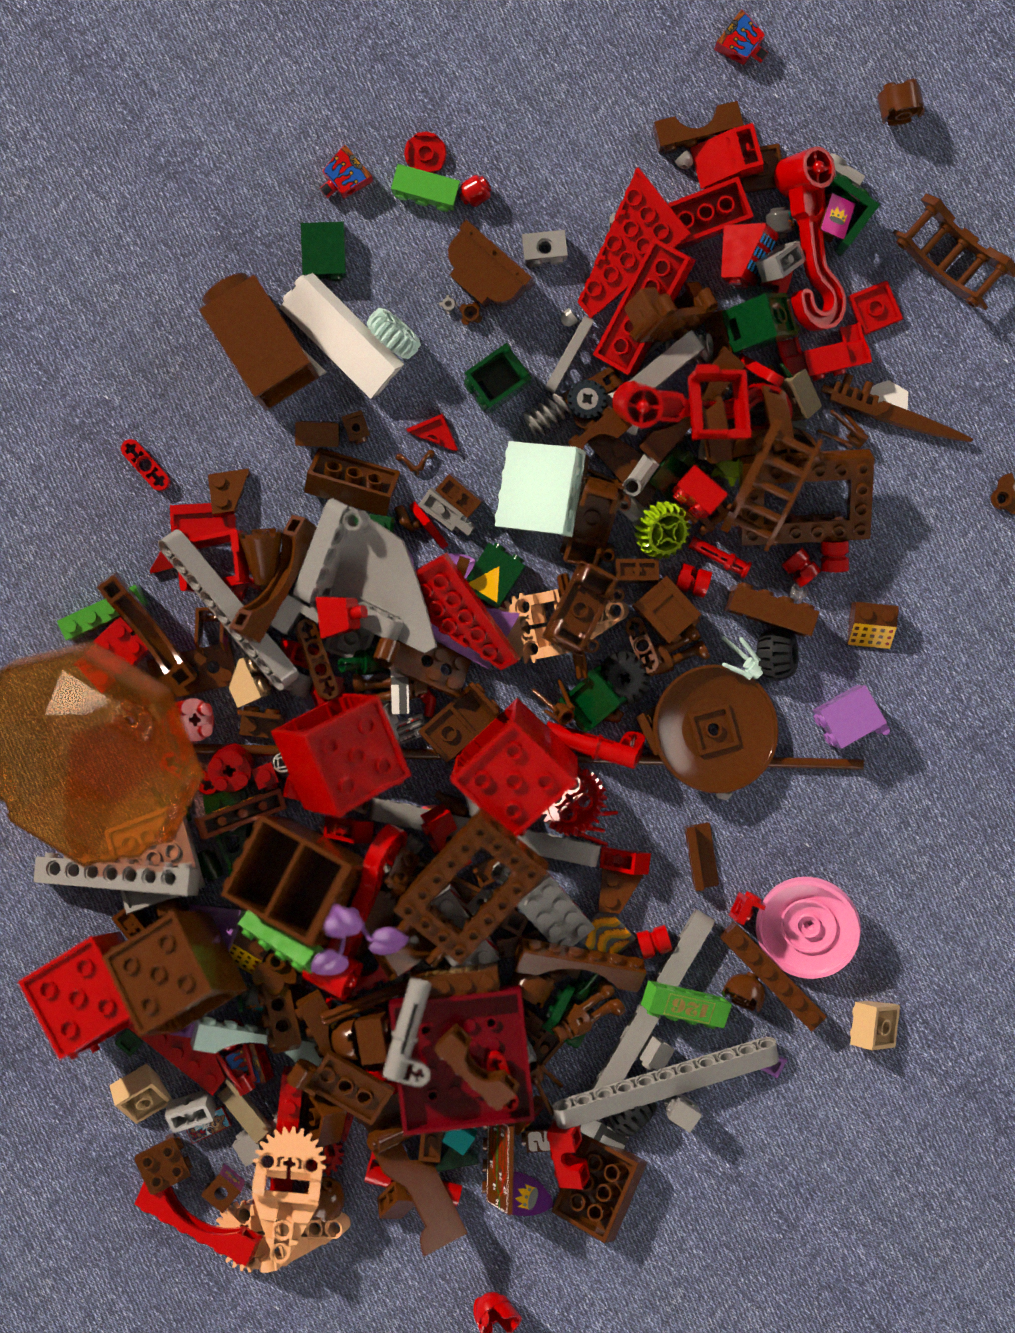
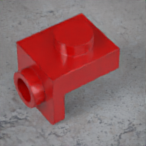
M251 577L250 579L253 583L231 588V591L241 603L249 587L259 591L262 589L259 585H255Z

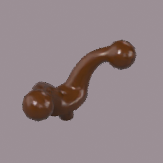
M428 450L418 465H414L401 453L396 455V460L405 462L409 470L415 472V475L418 476L420 475L419 471L424 470L427 459L433 458L435 452Z

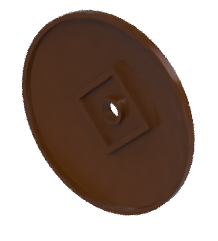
M704 665L684 672L675 678L664 690L654 712L653 737L663 764L680 782L701 792L727 793L746 787L766 770L777 747L778 720L770 697L755 679L751 678L748 680L745 676L722 665ZM710 724H714L718 728L715 736L708 732Z

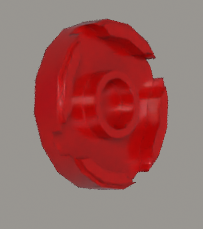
M419 132L413 135L406 143L404 150L405 161L408 167L435 174L442 169L446 162V146L439 136L431 132Z

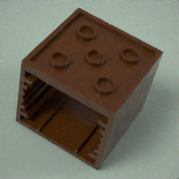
M171 909L166 913L167 916L121 945L112 946L109 949L110 952L102 956L139 1037L178 1033L247 990L210 912H201V910L182 912Z

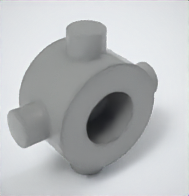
M446 295V298L439 303V307H443L447 314H451V311L458 307V302H454L451 295Z

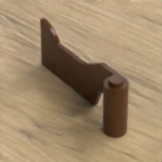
M400 1118L370 1132L367 1145L373 1151L382 1172L408 1191L425 1226L420 1235V1247L425 1257L468 1234L433 1162L409 1159L402 1142L415 1135L403 1136L402 1119Z

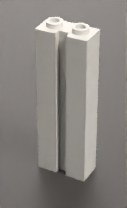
M313 273L306 276L301 275L294 283L296 287L283 297L284 302L279 308L370 399L377 396L387 386L390 379L403 367L404 363L390 349L380 343L375 338V335Z

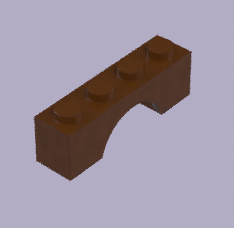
M738 101L716 106L713 119L703 127L689 128L681 124L674 116L654 121L652 129L658 152L672 153L679 147L691 148L698 145L699 142L709 140L744 124Z
M609 405L600 413L602 418L597 422L594 420L589 422L584 427L586 431L581 436L576 434L568 441V447H577L583 450L585 444L596 437H608L616 441L632 425L618 417L614 409Z
M456 1023L439 1038L434 1050L442 1060H445L453 1068L456 1074L461 1075L468 1082L473 1090L484 1097L487 1104L493 1106L498 1111L516 1095L520 1084L505 1069L488 1071L479 1067L470 1055L469 1049L472 1038Z

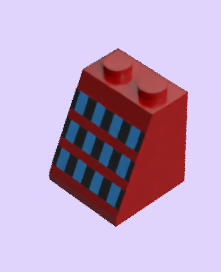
M766 223L725 225L723 230L721 278L738 290H746L748 286H755L760 277L756 262L773 250L779 234Z

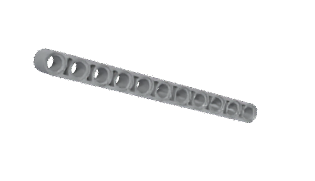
M373 797L369 819L422 830L420 825L423 824L420 815L429 810L423 809L421 806ZM451 814L457 830L451 832L448 836L454 837L472 817ZM528 829L523 837L518 836L520 840L540 856L597 867L600 845Z
M695 909L672 947L673 952H669L653 981L678 987L711 931L715 919ZM640 1002L590 1090L625 1079L661 1015L659 1017L649 1015Z
M763 1037L558 1100L553 1104L556 1124L560 1129H569L633 1109L637 1106L650 1104L773 1066L779 1061L776 1040L772 1037Z

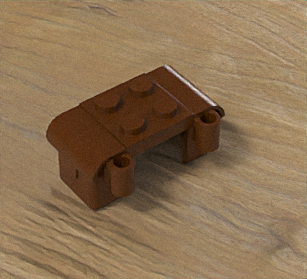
M698 281L686 282L684 286L687 290L681 297H677L674 303L668 293L660 296L655 287L640 289L624 307L634 327L630 332L631 337L639 343L667 342L670 339L679 340L690 331L695 332L718 308L717 300L710 288L703 289Z
M583 475L582 480L584 482H581L573 536H564L559 554L564 555L563 560L573 565L578 566L582 560L597 566L601 564L602 559L605 562L614 560L615 547L612 544H608L607 541L618 508L624 512L628 511L631 507V496L623 493L624 486Z
M581 560L544 630L542 638L580 658L583 651L587 653L596 652L599 649V643L595 639H590L608 601L618 603L625 597L623 590L615 589L619 582L617 577L593 564H588ZM615 592L619 595L618 600L614 597ZM590 642L594 645L593 650L589 648Z

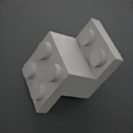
M293 592L291 595L287 594L286 599L281 604L276 617L270 625L284 634L291 635L302 615L319 623L317 606L304 604L305 601L295 597Z

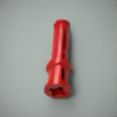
M696 536L692 538L688 548L723 565L726 571L731 570L740 575L741 579L746 577L752 565V562H746L736 557L735 553L728 554Z

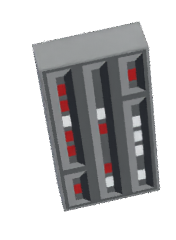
M422 713L395 724L399 735L397 739L399 745L421 737L418 731L426 724Z

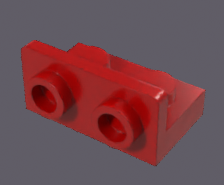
M748 891L745 894L739 892L728 915L736 922L744 925L752 917L753 906L764 911L766 906L761 903L762 899Z

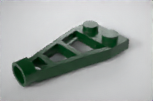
M246 788L234 792L223 791L202 795L205 814L248 799ZM248 823L237 827L234 831L215 835V839L228 866L229 877L234 870V862L237 858L241 857L244 851L243 845L247 840ZM237 835L239 837V851L230 853L225 839L226 837Z

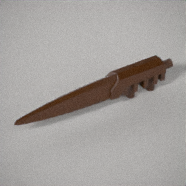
M845 374L842 383L839 381L834 382L833 387L825 384L822 385L820 392L830 395V403L879 421L932 436L972 442L974 440L946 425L889 402L882 401L878 403L879 396L870 394L874 383L865 381L862 391L858 388L850 387L854 377L850 374Z

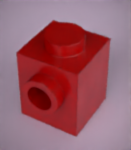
M273 761L252 769V774L259 790L264 788L265 791H269L278 787L276 783L282 781L280 774L272 765Z

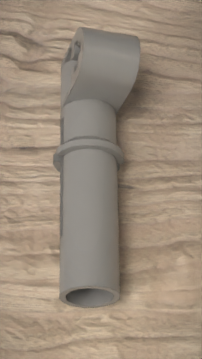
M410 978L396 1030L392 1031L393 1040L382 1074L387 1079L413 1086H422L430 1078L429 1069L420 1060L410 1058L414 1043L418 1042L419 1039L416 1036L432 984L418 978ZM410 1063V1068L414 1072H417L419 1069L421 1071V1074H417L415 1077L412 1072L408 1071L406 1078L405 1074L407 1071L408 1064Z

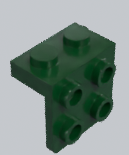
M675 447L656 469L649 482L670 503L677 504L678 502L672 497L674 494L671 491L694 465L711 480L713 479L707 474L709 470L703 464L695 462L697 459L695 455L688 450L683 452Z
M567 984L562 990L559 988L553 997V1000H555L553 1005H550L544 1014L546 1018L541 1027L553 1035L555 1034L552 1028L559 1024V1020L573 1004L580 1005L570 999L575 990L574 987ZM586 1033L573 1037L571 1040L567 1038L564 1042L577 1049L581 1046Z

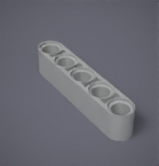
M690 331L630 381L641 382L656 389L703 351L705 347L694 332Z

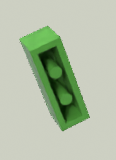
M397 164L391 191L395 198L407 201V199L415 200V203L418 205L428 206L429 204L436 206L437 210L448 212L449 210L454 211L460 190V181Z

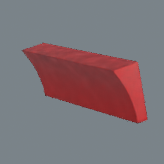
M653 238L593 355L629 376H635L653 342L639 343L631 337L630 332L634 327L625 312V305L640 289L655 287L660 296L668 293L674 303L696 260Z

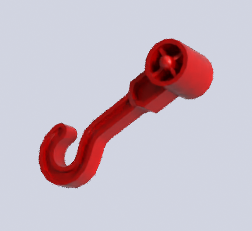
M818 146L782 159L777 163L774 170L776 187L781 194L789 198L791 216L799 225L801 247L806 261L803 263L806 276L823 298V308L821 311L816 306L814 294L810 289L796 291L791 296L793 312L803 327L815 332L836 327L843 319L846 311L845 292L839 280L827 266L823 231L820 230L822 217L826 209L824 187H827L833 181L835 164L830 153Z
M628 381L620 385L614 392L612 399L616 415L631 425L640 428L650 427L657 423V421L680 422L684 417H691L690 400L684 398L682 393L656 390L637 381ZM766 383L748 386L749 410L756 403L763 401L761 386L770 387L769 392L780 395L782 390L779 387ZM786 394L790 416L792 419V404ZM733 398L723 401L726 419L735 418ZM701 399L702 406L706 410L716 403L715 400ZM766 422L758 425L752 424L750 428L751 430L765 428Z
M392 824L386 825L378 833L370 846L363 865L362 880L350 908H355L359 911V917L364 925L381 889L385 874V864L392 866L400 848L406 847L407 832ZM362 930L354 935H346L342 955L348 958V966L343 972L336 975H321L315 972L308 973L303 970V979L339 999L345 1000L356 987L363 971V963L354 959L364 938ZM332 937L329 944L321 945L324 950L332 949L338 952L341 938Z

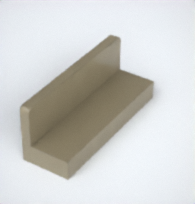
M227 1079L225 1083L228 1086L218 1094V1097L256 1144H260L275 1129L248 1095L240 1096L231 1079Z

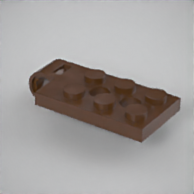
M328 1050L319 1066L306 1059H298L287 1076L288 1083L295 1089L303 1090L313 1097L317 1093L370 1125H373L395 1089L331 1050ZM348 1081L352 1087L344 1089L341 1087L340 1082ZM367 1092L370 1095V1099H361L359 1093Z

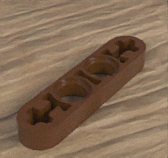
M303 619L298 622L295 628L298 641L319 698L325 701L331 700L338 694V686L315 622L310 619ZM304 624L306 627L310 626L311 630L308 631L309 637L311 638L312 636H314L315 638L306 643L304 640L308 638V635L306 632L301 631V628L304 627ZM309 644L317 645L319 649L317 655L313 656L308 652ZM317 664H322L326 668L324 676L316 674L315 667ZM329 677V680L325 682L328 688H332L330 696L328 695V693H323V689H325L326 686L324 682L319 683V680H323Z

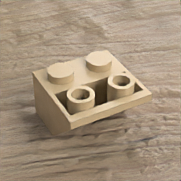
M250 657L239 659L229 686V690L238 708L271 695V685L268 684V679L263 677L261 670Z

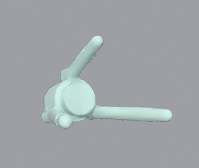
M722 636V640L745 660L743 665L745 671L727 663H723L722 666L745 676L748 680L752 677L754 679L759 678L763 674L762 667L758 666L761 659L744 638L740 637L739 640L752 656L750 658L725 636Z

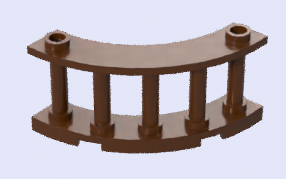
M926 193L921 199L925 206V212L905 234L898 230L892 232L897 239L896 244L901 249L906 250L944 286L965 299L972 308L979 307L986 311L988 306L982 297L1001 275L1007 274L1013 278L1015 277L1014 261L1011 257L1000 253L992 247L985 249L978 244V237L972 234L966 227L961 230L953 222L956 218L940 198ZM934 217L939 223V229L920 249L912 239L927 221ZM949 233L957 240V245L937 266L927 257V254L945 234ZM968 249L976 255V260L956 281L946 274L945 271L963 250ZM989 264L994 267L993 273L976 292L965 287V284L982 265Z
M774 418L721 527V530L728 533L731 526H739L767 539L768 541L764 548L767 552L771 545L776 546L781 536L778 532L813 462H818L823 452L820 449L823 440L819 439L814 449L782 434L783 431L779 429L783 421ZM772 443H782L809 456L804 470L772 456V453L769 452ZM762 464H770L798 477L799 480L793 492L790 493L761 479L758 472ZM757 486L788 501L782 514L780 515L750 501L747 495L751 487L756 488ZM740 509H749L777 524L772 532L741 518L742 515L738 514Z

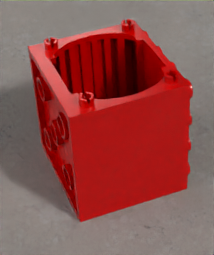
M342 693L271 731L304 809L313 811V813L319 812L342 818L346 816V812L390 787L404 783L406 778L412 776L379 696Z
M517 698L457 754L450 781L479 809L483 808L517 837L519 835L523 837L527 832V828L567 791H573L578 786V756Z
M121 931L91 936L18 981L59 1060L69 1057L70 1061L79 1057V1053L91 1050L93 1054L101 1049L99 1047L100 1043L133 1024L102 958L103 955L110 952L109 949L112 946L121 945L126 941Z

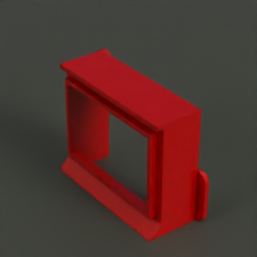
M697 365L696 369L688 376L692 441L699 439L745 440L750 438L752 433L750 428L746 370H720L718 365ZM700 382H732L735 429H703Z
M232 529L188 539L197 550L231 543L235 575L221 579L229 588L253 583L249 577L248 563L239 540V533L243 531ZM178 572L180 590L196 593Z

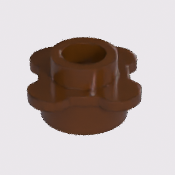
M474 302L473 304H462L459 310L463 317L461 319L462 324L468 325L472 322L480 323L482 321V316L479 314V303Z

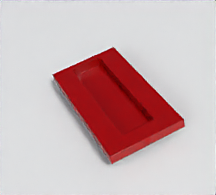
M211 503L170 505L171 532L174 526L178 525L179 530L187 539L236 529L235 514L214 517Z

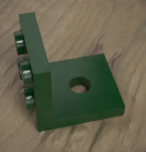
M838 174L825 193H833L855 203L853 213L859 217L834 251L839 256H842L880 204L873 200L865 189H859L853 185L850 178Z

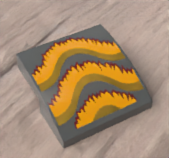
M599 912L590 920L595 929L581 939L582 943L590 950L619 955L637 940L615 914Z

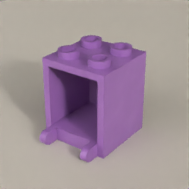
M855 685L813 709L815 713L813 719L818 727H823L825 731L823 736L829 746L833 745V747L842 749L872 731L883 735L890 733L887 722L866 685Z

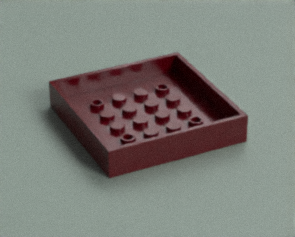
M520 984L500 986L499 991L427 998L416 1036L419 1039L418 1042L414 1043L410 1058L422 1061L429 1069L430 1078L422 1086L398 1082L403 1136L534 1121V1105ZM405 998L389 1000L392 1031L396 1030ZM494 1019L495 1024L490 1026L487 1024V1021ZM456 1023L472 1038L469 1049L470 1055L479 1067L487 1070L484 1058L488 1052L495 1050L503 1055L510 1075L520 1084L517 1090L519 1105L513 1112H505L501 1108L497 1111L493 1106L487 1104L480 1093L473 1090L461 1075L456 1074L453 1068L437 1055L434 1048L439 1038ZM427 1026L429 1027L430 1031L428 1033H423L421 1029ZM493 1058L492 1064L494 1065L496 1071L500 1070L497 1064L498 1060L496 1058ZM410 1063L408 1064L407 1071L405 1074L406 1078L408 1071L412 1072L415 1077L417 1074H421V1071L419 1069L417 1072H414L410 1068ZM436 1092L437 1096L435 1098L429 1097V1093Z

